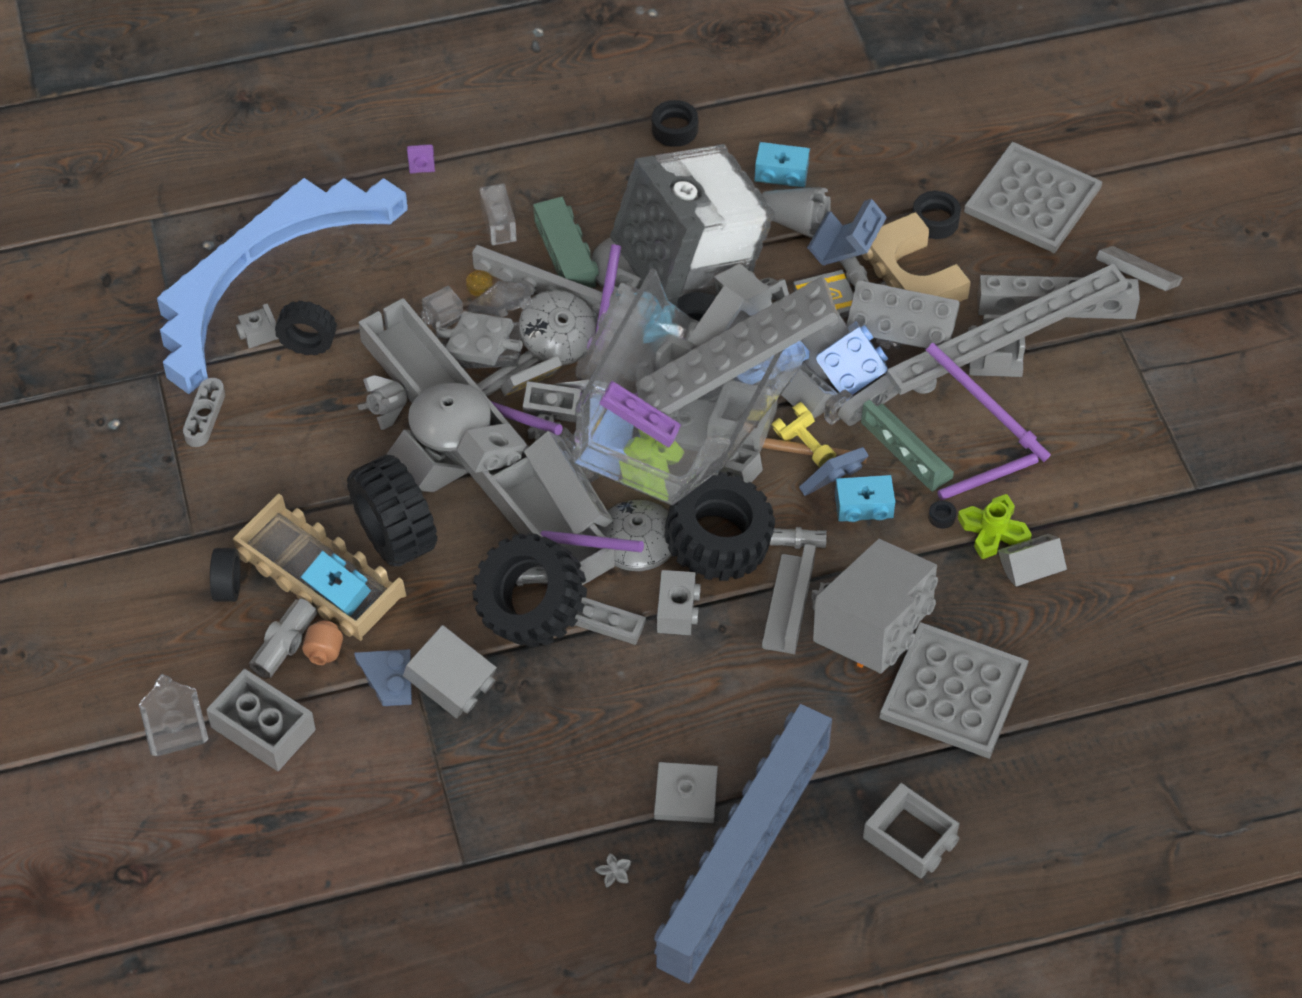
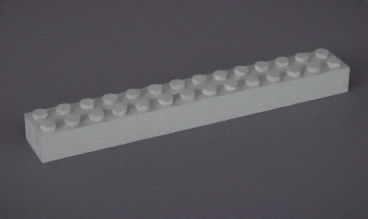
M404 298L383 309L387 330L384 331L382 314L379 311L358 322L361 342L392 380L399 382L406 389L407 398L411 403L421 392L429 387L442 383H461L476 389L487 400L491 415L489 426L509 423ZM526 445L519 462L508 467L477 473L471 469L457 451H452L519 534L527 535L528 533H534L542 536L540 534L542 531L574 534L525 455V450L529 447L528 445ZM594 523L580 534L605 537ZM560 544L572 552V556L576 557L580 562L581 567L579 570L583 571L586 577V581L582 585L615 567L614 549Z

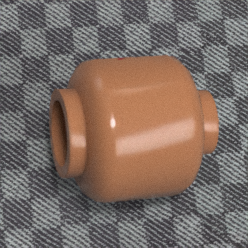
M324 620L318 621L307 629L302 646L303 653L316 665H325L326 663L333 662L339 656L343 635L336 624Z

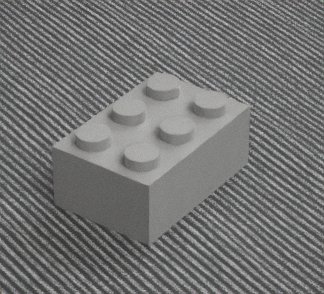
M245 668L206 709L211 728L276 771H279L316 730L311 711Z

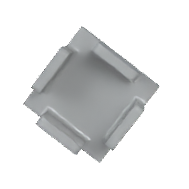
M985 314L982 325L1003 315ZM971 325L968 331L977 328L976 325ZM1025 337L970 362L969 375L1022 377Z

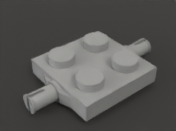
M464 311L455 328L438 327L436 332L437 338L450 339L446 349L454 359L493 366L504 350L510 349L520 352L523 346L522 340L509 339V335L514 327L512 319Z

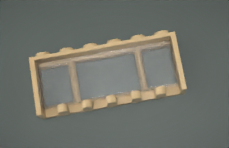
M279 493L233 538L235 547L239 551L240 559L243 562H251L264 577H272L281 589L286 592L291 591L297 595L298 600L302 598L310 602L324 620L329 622L332 620L345 635L349 637L353 635L360 641L363 640L362 637L400 598L406 597L402 579L398 577L392 583L388 580L387 572L383 567L378 566L373 570L368 566L363 553L358 551L353 556L347 551L345 542L340 537H336L332 541L326 536L325 529L320 523L317 522L313 526L306 523L305 516L300 509L296 508L293 512L286 509L283 496ZM322 551L329 556L335 553L347 563L344 566L345 569L350 573L355 569L367 579L365 584L371 592L351 616H348L301 578ZM337 578L334 581V583L340 585L343 582L342 580H338Z

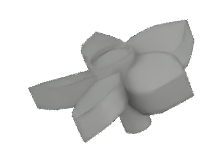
M610 853L607 857V865H601L595 868V871L601 875H606L604 879L606 888L612 885L615 879L620 883H628L626 871L629 869L631 861L621 859L617 862L616 857Z

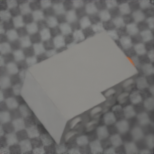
M878 539L816 596L813 641L856 661L857 666L860 668L866 666L882 673L889 665L895 664L903 651L911 648L915 640L913 630L916 629L919 622L926 615H930L936 605L934 592L938 583V578L936 577L937 564Z

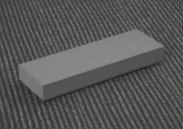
M582 597L581 603L585 606L582 613L578 612L575 617L578 620L575 624L576 626L636 645L646 624V617Z

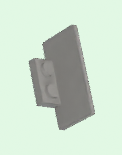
M859 280L856 284L846 326L848 327L857 321L860 327L866 325L874 338L927 349L932 343L938 346L951 340L960 302L954 299Z

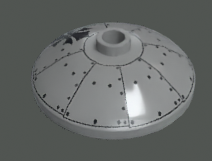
M549 290L535 295L524 306L519 319V332L525 347L536 358L546 361L556 356L562 365H568L583 359L593 348L597 321L591 308L580 297L567 291ZM558 318H564L566 323L559 322Z
M628 500L618 503L607 510L613 522L607 527L597 524V528L605 537L643 541L644 543L642 552L614 550L616 567L629 571H645L662 565L672 556L668 550L669 544L665 542L664 536L665 523L669 511L657 503L647 500Z

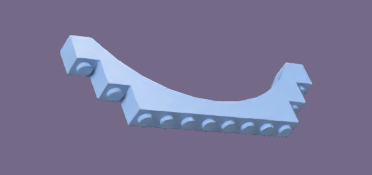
M305 178L296 185H293L288 192L273 201L261 214L256 215L250 223L239 229L224 244L219 245L212 254L201 260L196 267L187 274H184L174 285L164 290L157 298L160 314L169 320L160 329L164 347L172 352L163 361L167 379L188 394L194 391L204 380L208 379L204 352L208 324L217 302L227 287L250 263L282 243L320 229L350 224H391L408 210L406 193L384 178L376 185L371 186L367 192H364L345 178L336 185H333L327 192H324Z

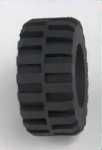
M385 454L351 471L347 478V488L354 505L353 508L368 539L387 564L399 567L434 549L438 537L436 535V526L433 523V516L429 511V506L422 495L420 487L417 486L414 477L408 472L404 463L400 462L399 458L394 455Z
M719 472L718 475H713V473L703 474L702 478L695 476L689 479L688 484H682L671 500L664 534L665 542L669 544L668 550L673 557L677 556L676 561L683 568L687 566L689 572H696V576L698 573L704 575V579L712 580L713 578H719V581H729V577L738 579L744 577L745 572L747 574L752 573L756 570L757 565L761 564L765 559L774 533V511L772 505L769 502L766 503L767 497L762 491L758 492L756 490V485L750 481L748 483L742 481L743 478L737 475L730 477L727 476L728 473ZM706 516L722 517L733 522L741 530L742 534L734 537L716 536L702 528L697 520Z
M520 533L513 535L512 541L508 538L499 541V547L497 549L492 547L486 553L488 558L485 561L481 560L478 568L481 570L479 575L474 576L473 584L477 585L476 590L472 591L473 600L478 602V605H475L477 615L482 617V623L488 629L493 630L494 634L521 646L525 644L529 647H538L540 643L544 645L553 643L554 636L562 638L567 634L565 629L568 626L574 627L578 621L575 619L577 613H582L585 606L581 601L582 597H587V588L582 586V583L586 581L585 573L579 570L581 567L580 562L576 557L572 556V552L538 534L528 533L524 535ZM543 566L548 580L543 600L532 611L518 615L512 603V592L516 581L528 569Z

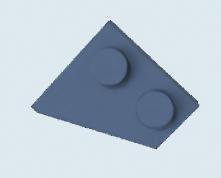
M862 447L829 459L799 488L804 496L836 481V479L841 478L847 473L852 475L863 467L861 463L869 455Z
M410 649L355 653L357 665L363 670L371 688H374L382 706L412 705L411 682L403 677L406 665L411 661Z

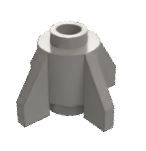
M375 375L363 379L367 392H370V394L367 396L366 402L357 405L358 409L369 408L373 414H380L381 416H378L377 420L381 430L391 427L407 402L406 389L399 382Z

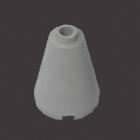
M812 187L765 191L758 197L757 205L765 214V218L813 238L826 213L830 212L831 201L829 196H825V192H828L826 188Z

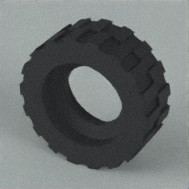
M293 301L281 309L275 326V335L279 342L284 344L287 349H291L298 354L314 356L320 353L323 354L326 350L330 349L337 323L334 316L327 309L322 308V306L309 301ZM294 324H305L314 328L318 332H305L297 328Z

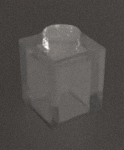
M449 285L422 299L423 310L421 311V316L427 325L431 324L436 332L438 327L447 328L457 323L463 314L462 301Z

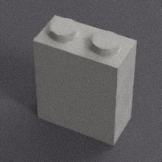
M442 625L406 665L403 677L457 719L463 711L468 714L478 701L475 697L481 691L486 693L495 682L493 675L497 667Z

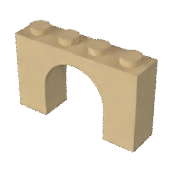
M916 212L882 226L868 253L862 254L863 258L866 261L868 260L874 267L876 275L882 278L887 286L954 299L959 302L968 299L971 281L957 264L927 276L910 274L897 264L901 257L927 246L929 228Z

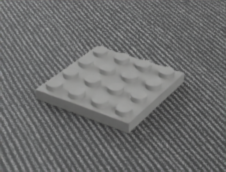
M1012 142L965 205L964 212L1055 253L1101 189L1102 181Z
M920 622L915 633L914 643L905 655L882 707L879 719L990 759L1027 669L1028 660Z

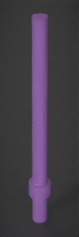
M932 343L926 349L938 363L1020 439L1018 442L1025 449L1029 448L1043 462L1050 457L1051 454L1036 440L1037 437L1030 430L1027 432L939 347Z

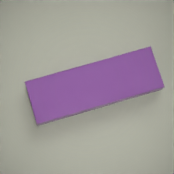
M613 381L608 384L598 403L668 448L674 442L681 427L680 423Z

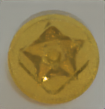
M477 270L467 276V290L471 294L483 296L492 290V277L488 272Z

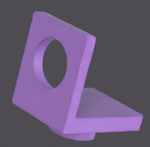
M432 145L407 147L410 173L435 172L434 149Z

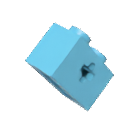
M760 142L755 164V181L805 188L810 148Z
M891 475L836 479L835 500L838 521L856 522L859 520H885L893 518L895 497Z
M322 551L301 578L348 616H351L371 592L365 584L367 579L355 569L352 573L345 569L344 566L347 563L335 553L329 556ZM336 578L343 581L340 585L334 583Z

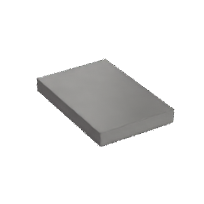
M1114 246L1099 250L1096 257L1098 261L1107 265L1114 264L1118 270L1164 291L1179 286L1183 278Z

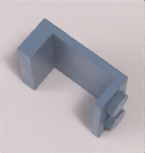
M872 199L864 201L853 223L842 225L831 211L827 212L807 248L822 266L866 254L887 217Z

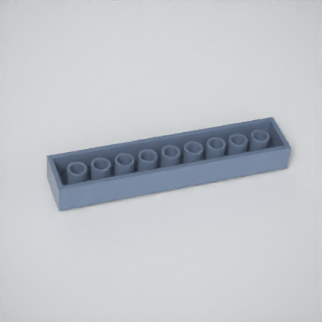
M802 704L799 705L795 713H789L784 723V732L781 736L777 734L773 739L770 747L771 753L768 758L763 757L761 759L754 781L749 780L742 793V801L739 805L735 803L728 815V824L725 828L720 827L713 841L715 845L711 852L706 851L703 854L699 863V872L696 876L691 875L684 888L686 893L682 900L677 899L674 902L669 913L671 918L666 925L661 924L654 938L657 942L654 954L657 955L658 969L690 984L827 753L830 744L832 718Z

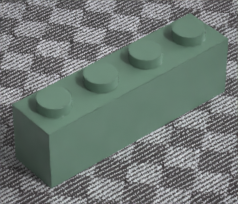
M563 197L533 204L534 222L558 276L589 288L596 287V276L599 275L598 266L595 260L591 261L590 249L587 242L583 243L581 239L582 232L579 224H574L571 206H566Z

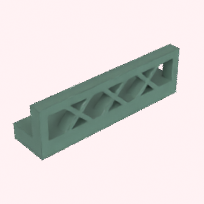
M870 400L863 403L861 423L927 488L933 492L953 478L954 472L884 404L876 406Z

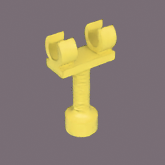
M799 402L792 407L798 417L795 421L786 426L778 418L771 425L783 441H790L798 435L814 453L812 460L820 468L829 459L835 458L836 453L829 445L821 446L806 429L815 420L812 413L802 402Z

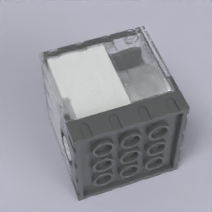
M724 144L635 159L634 168L630 174L627 189L624 192L610 238L616 245L621 246V254L629 262L637 277L641 278L642 284L649 294L652 295L658 307L677 304L681 296L691 292H702L716 296L714 276L738 264L743 265L748 271H754L755 261L759 258L763 248L762 243L766 240L771 227L770 222L773 221L776 213L771 206L767 205V201L760 191L754 188L753 182L746 172L741 170V166L734 156L728 153V149Z

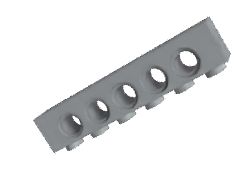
M980 275L977 293L978 315H1005L1082 278ZM1126 279L1128 281L1127 289L1068 317L1135 319L1140 300L1138 279Z

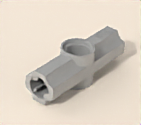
M302 598L299 600L295 599L279 622L274 621L269 626L263 645L249 662L250 668L258 676L265 679L271 678L286 656H292L298 650L302 641V634L317 615L316 608Z

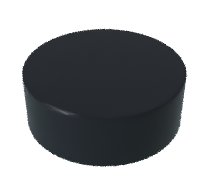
M936 501L929 508L928 519L937 528H949L955 523L957 511L955 506L948 501Z

